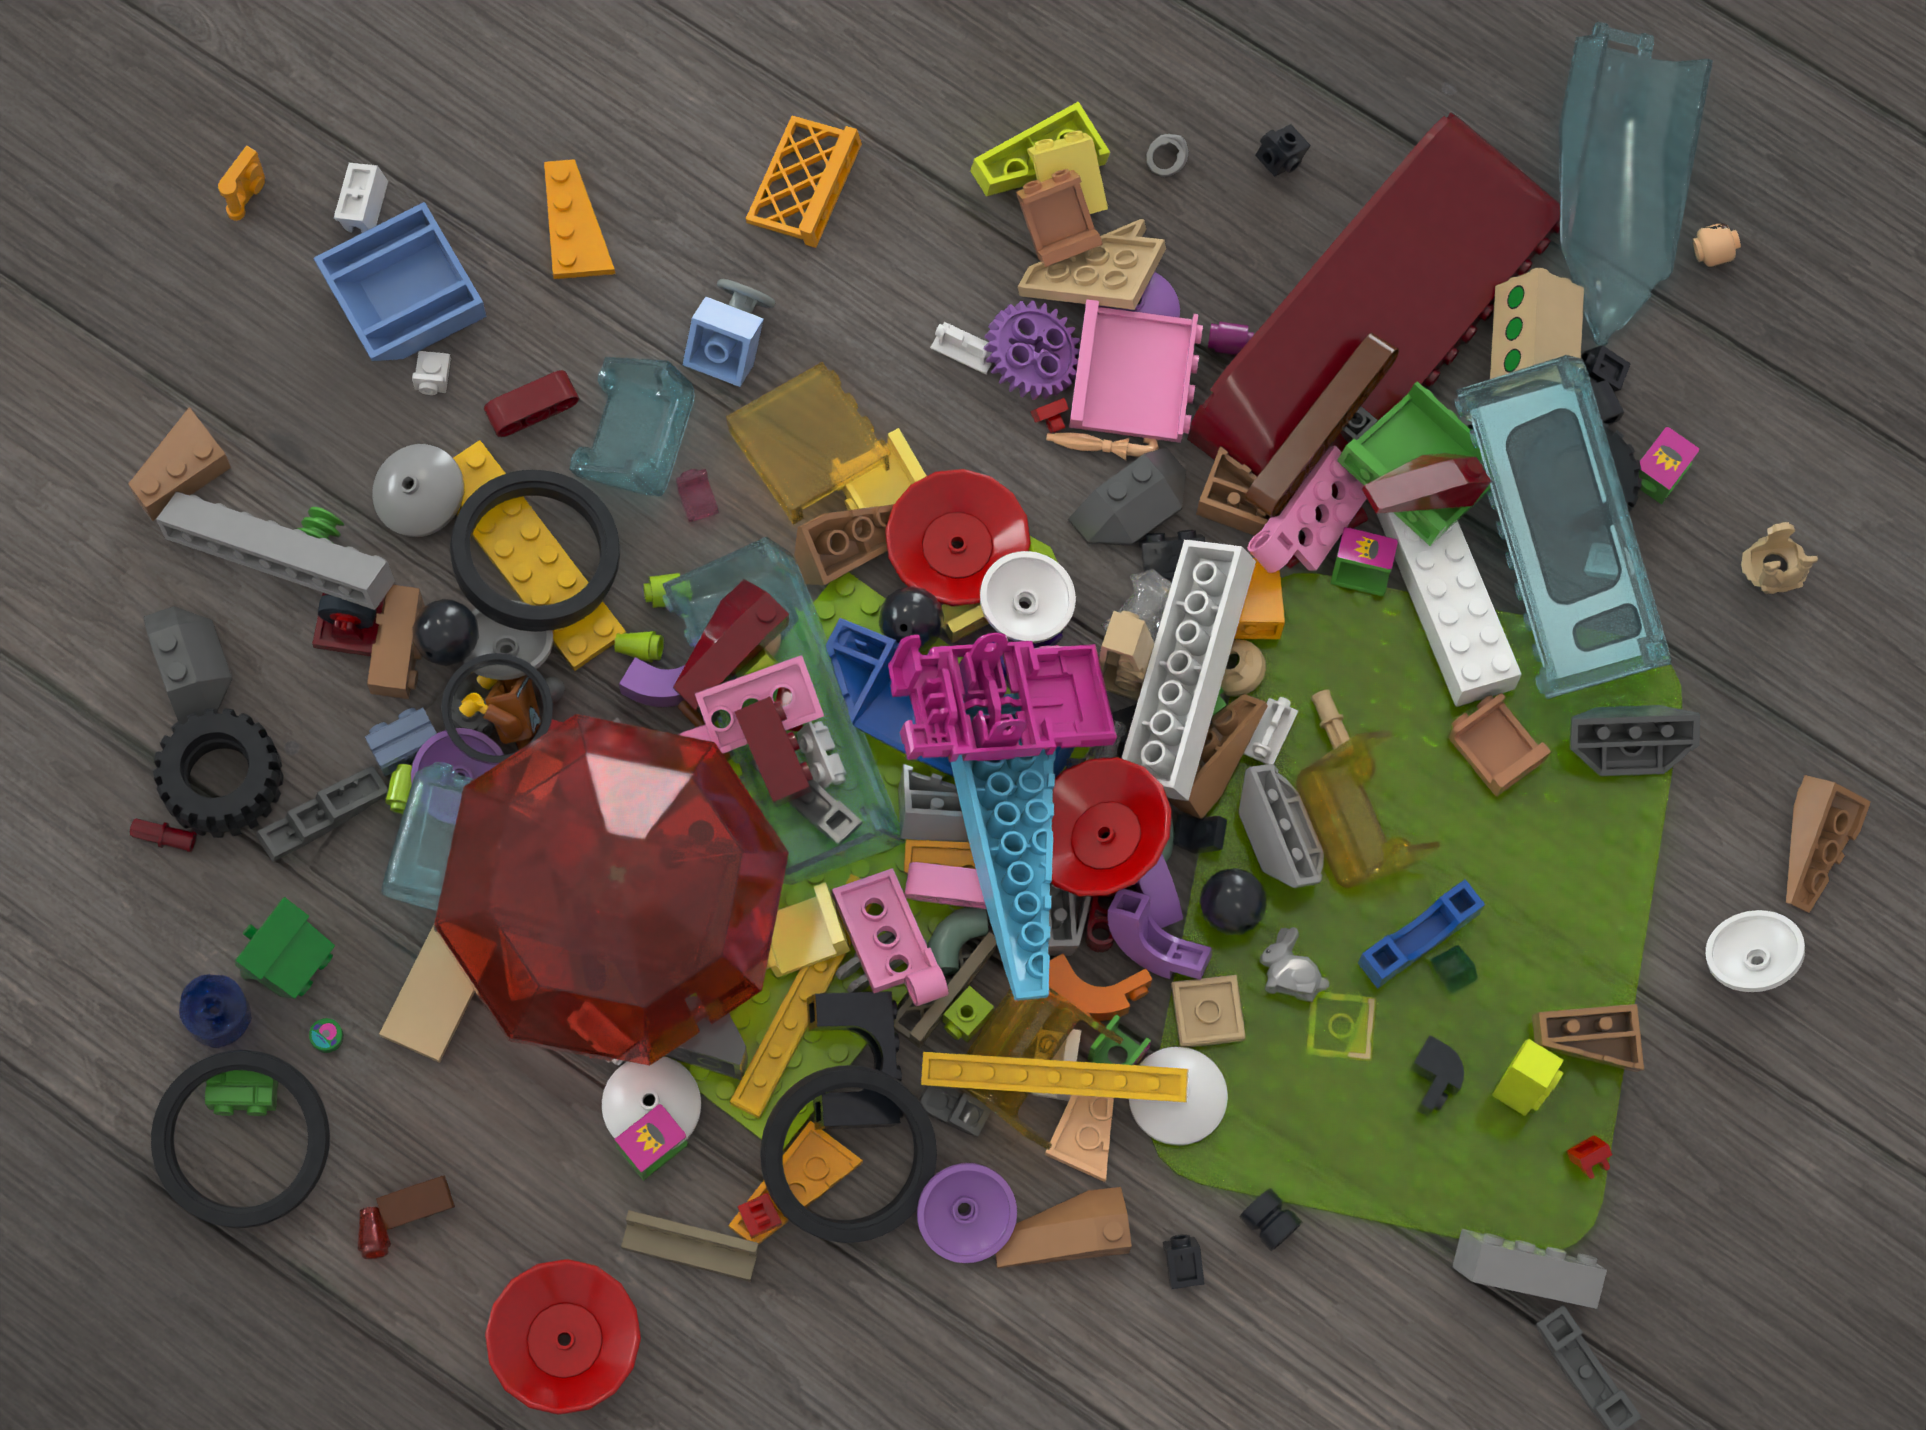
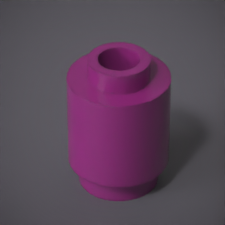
M1219 321V324L1211 323L1208 348L1215 349L1217 353L1237 355L1253 337L1254 332H1248L1249 325Z

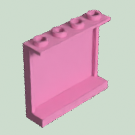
M1087 299L1069 428L1181 443L1183 433L1189 434L1191 415H1186L1187 403L1193 404L1195 385L1189 384L1191 373L1197 374L1199 355L1193 354L1195 343H1201L1203 325H1197L1198 314H1194L1193 319L1098 307L1099 301Z

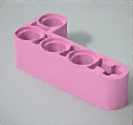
M919 862L909 863L904 894L906 898L923 902L987 909L976 869Z

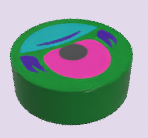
M323 1018L311 1026L309 1039L316 1050L322 1053H330L341 1046L343 1031L335 1020Z

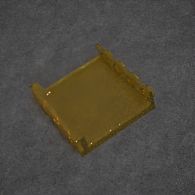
M823 362L726 416L730 434L793 525L804 519L803 509L879 465H882L885 471L890 469L888 456L891 455L889 447L883 439L877 440L873 434L875 432L874 427L868 417H861L856 410L858 405L854 397L849 392L844 393L840 387L842 383L837 373L833 369L829 371Z

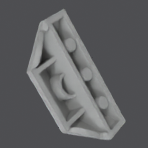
M1274 764L1249 767L1245 772L1239 815L1262 872L1293 888L1318 884L1322 879L1321 871L1323 868L1324 851L1301 795L1286 778L1278 773V769Z

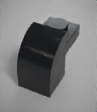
M1429 1035L1410 1068L1411 1071L1432 1082L1417 1109L1418 1112L1429 1117L1433 1109L1438 1112L1441 1110L1449 1096L1444 1090L1456 1096L1464 1080L1463 1063L1456 1051Z

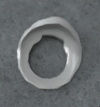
M1175 134L1160 135L1150 144L1146 153V163L1151 172L1161 177H1168L1183 169L1188 160L1189 152L1185 139ZM1170 142L1179 150L1177 161L1168 169H1160L1154 164L1153 154L1158 147L1167 145Z

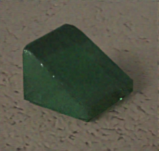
M1459 945L1430 959L1431 964L1451 994L1478 979L1475 963Z

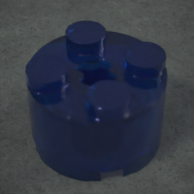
M201 975L192 980L182 992L179 1008L180 1019L191 1036L201 1044L211 1048L229 1045L245 1033L251 1022V1008L248 999L240 986L227 976ZM215 1006L220 1011L217 1014H213L210 1009Z

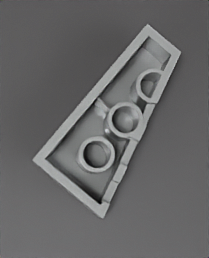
M1466 1229L1461 1230L1452 1266L1474 1283L1595 1309L1598 1307L1607 1272L1605 1268L1597 1264V1258L1589 1255L1578 1254L1576 1258L1566 1255L1565 1251L1557 1248L1547 1247L1544 1250L1536 1248L1534 1244L1521 1240L1513 1242L1497 1235L1481 1234Z

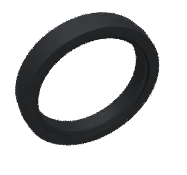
M519 470L506 473L488 481L467 499L453 527L450 555L456 581L465 597L478 611L489 619L509 628L543 632L570 626L591 614L601 604L610 591L617 575L620 545L618 531L610 511L602 500L588 487L571 477L552 471ZM522 496L548 497L569 505L586 519L593 529L599 544L600 563L592 580L573 597L551 605H526L499 595L478 574L470 551V540L474 529L488 511L504 501Z
M232 1050L217 1053L196 1062L182 1072L161 1098L155 1112L151 1130V1151L154 1166L159 1179L170 1196L182 1208L197 1218L212 1224L231 1228H248L264 1225L287 1215L298 1207L319 1181L326 1165L330 1147V1129L327 1113L318 1092L310 1081L284 1060L267 1053L252 1050ZM234 1070L261 1073L273 1078L286 1087L300 1105L308 1131V1146L305 1160L294 1181L277 1197L263 1204L251 1207L226 1206L214 1202L199 1193L181 1171L174 1148L176 1121L187 1098L198 1086L208 1079Z
M852 1065L835 1066L816 1071L804 1077L788 1089L778 1100L764 1127L760 1149L761 1168L767 1190L775 1205L798 1228L828 1241L841 1243L863 1242L881 1237L893 1231L909 1219L917 1210L920 1195L935 1173L937 1145L932 1123L925 1108L914 1093L902 1082L873 1068ZM848 1087L870 1089L891 1099L908 1121L914 1142V1157L909 1177L899 1194L887 1206L869 1216L853 1220H836L820 1216L804 1207L795 1198L787 1183L783 1169V1146L788 1129L797 1114L809 1102L826 1092Z

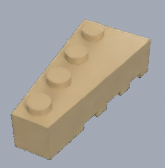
M1113 611L1102 643L1099 662L1106 691L1138 701L1154 642L1145 621L1129 611H1121V613Z

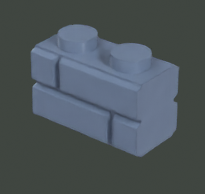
M423 707L418 710L415 708L407 709L399 714L398 720L388 725L386 722L379 723L369 730L370 734L365 736L367 744L384 776L396 771L398 764L409 765L413 763L422 745L437 734Z

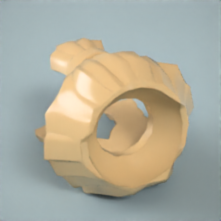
M1789 522L1774 524L1767 529L1768 536L1758 539L1756 543L1743 552L1741 562L1742 573L1746 574L1747 579L1752 581L1754 586L1761 587L1765 594L1787 592L1803 587V581L1806 580L1809 569L1818 561L1817 556H1806L1802 546L1790 538L1795 529ZM1771 554L1779 555L1785 559L1787 571L1783 572L1779 569L1780 561L1763 564V560Z

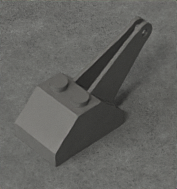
M615 937L610 943L611 955L649 1020L644 1035L648 1051L742 1080L748 1064L746 1045L726 1006L721 1004V1000L710 995H702V998L690 997L628 937ZM621 946L626 947V949H625L624 951H622V952L618 951V948H619V947H621Z

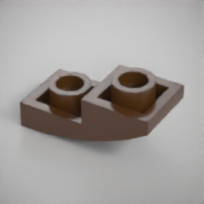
M445 1175L376 1198L386 1230L455 1207Z

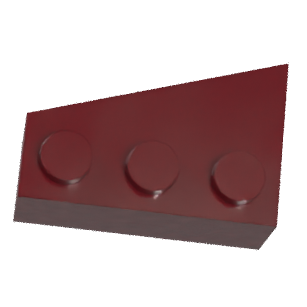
M771 696L735 711L734 713L775 806H781L812 792L808 781L813 780V776L806 761L799 763L795 751L800 750V746L793 731L789 733L785 731L782 721L787 720L780 701L773 703Z

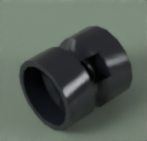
M1272 1188L1262 1193L1239 1216L1251 1230H1261L1259 1237L1270 1251H1273L1303 1223L1293 1211L1281 1209L1283 1200Z

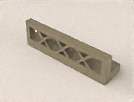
M988 932L986 936L976 937L981 943L972 954L962 955V948L960 949L958 960L960 970L953 979L946 980L948 996L936 999L933 1004H922L911 1007L914 1003L909 996L897 1012V1017L894 1020V1030L918 1048H921L942 1021L943 1014L966 990L998 949L995 936L992 933ZM920 1011L921 1020L912 1031L899 1023L906 1013Z
M628 1210L626 1217L627 1227L621 1245L622 1250L751 1282L759 1253V1244L757 1242Z

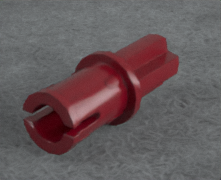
M136 818L130 826L131 837L157 843L160 848H163L165 845L192 852L196 843V832L170 827L167 822H164L162 825Z

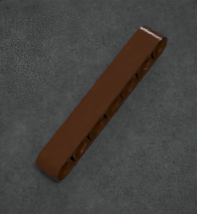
M1370 333L1252 483L1245 500L1267 515L1275 517L1390 370L1398 357L1399 349L1374 333Z

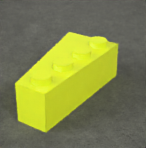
M1076 102L976 157L970 171L984 194L990 196L1023 187L1026 183L1037 180L1033 160L1028 154V148L1035 147V143L1040 140H1060L1064 138L1066 133L1072 131L1087 133L1093 138L1099 166L1106 164L1110 151L1080 103Z
M1527 1039L1523 1042L1491 1096L1524 1116L1528 1114L1531 1108L1537 1111L1564 1074L1558 1070L1564 1060L1532 1040Z

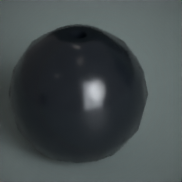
M914 586L898 589L888 595L881 606L879 615L881 634L896 640L897 643H900V640L907 636L919 635L921 646L918 651H921L933 645L942 633L944 622L942 605L935 595L926 589Z
M442 599L426 605L419 611L412 627L414 645L419 653L426 660L442 666H449L464 661L472 654L479 639L478 621L474 614L462 603L450 599Z
M1239 868L1220 870L1208 879L1201 890L1200 908L1203 918L1213 929L1225 935H1242L1252 931L1266 913L1267 896L1264 887L1253 874Z

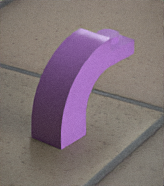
M635 657L619 683L620 692L622 695L645 705L655 707L676 706L684 699L673 689V686L684 666L664 670L655 668Z
M1161 854L1157 864L1135 884L1137 893L1150 896L1151 915L1157 925L1163 928L1183 920L1175 885L1165 859Z
M1127 889L1117 891L1108 909V925L1114 940L1122 951L1137 964L1161 977L1170 979L1173 972L1201 980L1212 957V948L1174 937L1161 929L1151 915L1150 896Z

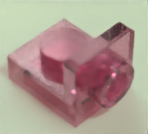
M690 469L676 478L677 491L688 522L719 513L706 469L699 471L698 469Z

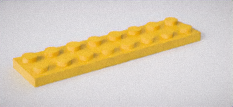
M481 440L453 457L462 472L464 480V495L460 508L456 513L457 516L467 499L479 487L498 476L506 474ZM523 496L504 501L492 508L482 517L474 529L473 538L524 603L537 606L559 603L573 597L589 583ZM603 601L591 614L570 626L552 630L554 645L574 671L614 645L618 633H626L625 629Z

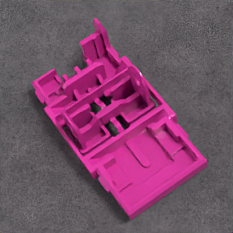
M989 633L979 637L972 645L932 647L928 655H922L918 652L921 646L920 636L910 635L900 640L891 662L888 663L892 696H909L916 724H913L912 720L904 722L900 731L907 760L918 759L919 756H922V758L948 757L949 762H956L959 755H962L963 761L1014 759L1015 757L1039 756L1042 749H1045L1046 755H1053L1057 746L1071 748L1113 745L1117 739L1096 644L1061 647L1054 645L1034 648L1033 641L1008 642L1007 636L1003 633ZM1002 655L1009 682L1010 692L1018 693L1019 699H1013L1012 697L1008 696L1003 697L1007 690L1000 660ZM957 657H964L961 659L960 663H958ZM1010 704L1013 707H1021L1022 711H1016V719H1013L1012 714H1001V706ZM974 706L987 707L989 715H983V710L978 711L971 722L970 714L966 715L965 710ZM1020 737H1021L1022 745H1019V742H1018L1019 739H1020Z

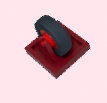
M322 593L312 642L313 648L371 656L372 646L376 643L379 624H376L377 613L381 614L384 598L374 610Z

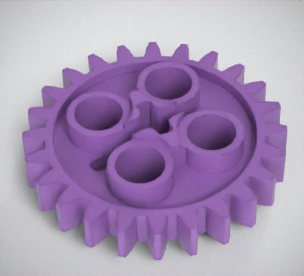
M1020 301L1015 307L1010 304L1004 311L1001 310L996 315L995 319L988 326L990 330L984 337L990 341L984 346V350L992 352L986 359V362L995 363L996 365L991 373L1000 372L1002 374L999 380L1000 384L1008 381L1010 382V392L1018 387L1020 388V397L1023 398L1030 392L1032 400H1035L1040 394L1044 399L1050 397L1052 393L1057 396L1063 389L1065 390L1072 384L1071 381L1076 378L1077 358L1079 357L1080 349L1075 348V346L1081 340L1080 338L1071 337L1075 327H1065L1068 318L1064 317L1060 320L1056 318L1057 309L1048 313L1046 303L1039 309H1037L1035 301H1031L1027 306H1025L1023 301ZM1018 328L1022 329L1026 335L1022 334ZM1047 338L1050 339L1054 345L1050 344ZM1013 355L1016 356L1020 362L1016 361L1013 358ZM1041 365L1044 366L1048 370V372L1044 371Z

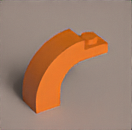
M1063 953L1050 960L1049 995L1047 998L1056 1007L1071 1016L1092 1021L1111 1020L1116 1014L1119 1017L1128 1014L1130 1004L1127 999L1130 998L1132 1001H1136L1149 993L1148 988L1151 987L1153 979L1146 968L1115 985L1107 987L1093 986L1084 982L1075 974Z

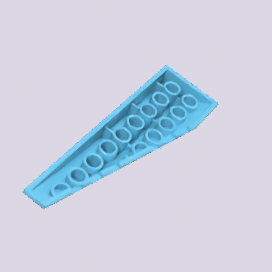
M1018 693L1004 694L1003 696L1019 699ZM1010 704L1001 706V714H1012L1013 719H1016V711H1022L1021 707H1013ZM974 706L965 710L966 715L970 714L971 722L978 711L983 710V715H989L987 707ZM1021 737L1018 741L1019 745H1022ZM1042 749L1039 756L991 761H963L962 755H959L956 762H951L981 891L1015 1001L1047 998L1049 995L1050 955L1048 954V943L1051 926H1049V911L1051 909L1050 883L1052 881L1053 858L1052 818L1054 816L1053 788L1055 786L1053 770L1056 749L1053 755H1046L1045 749Z

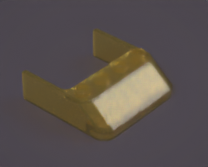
M1050 986L1047 998L1020 1001L1014 1000L1010 988L965 1055L1052 1060L1080 1020L1085 1021L1118 1044H1121L1124 1039ZM964 1088L1022 1135L1047 1150L1051 1148L1052 1144L1018 1117L1019 1108L1030 1092Z

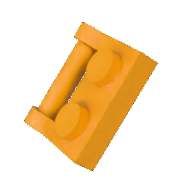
M247 145L218 183L219 192L227 202L226 212L228 217L234 221L241 220L245 216L246 210L244 206L253 194L256 195L262 190L265 184V175L257 151Z

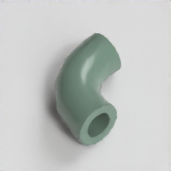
M961 908L952 912L937 925L927 948H931L944 976L955 974L960 970L958 961L959 951L964 943L969 939L988 934L986 909Z

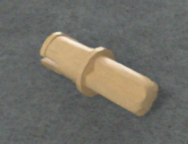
M1322 690L1312 695L1311 701L1314 703L1321 719L1319 725L1321 728H1325L1336 753H1343L1352 748V742L1342 722L1344 716L1339 714L1330 690Z

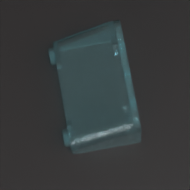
M605 357L598 374V383L608 395V399L592 449L589 447H579L571 458L569 470L582 479L647 496H662L667 489L694 403L693 385L668 360Z

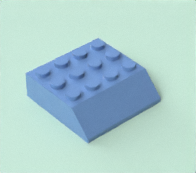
M425 202L313 258L372 361L404 359L486 317L481 297Z

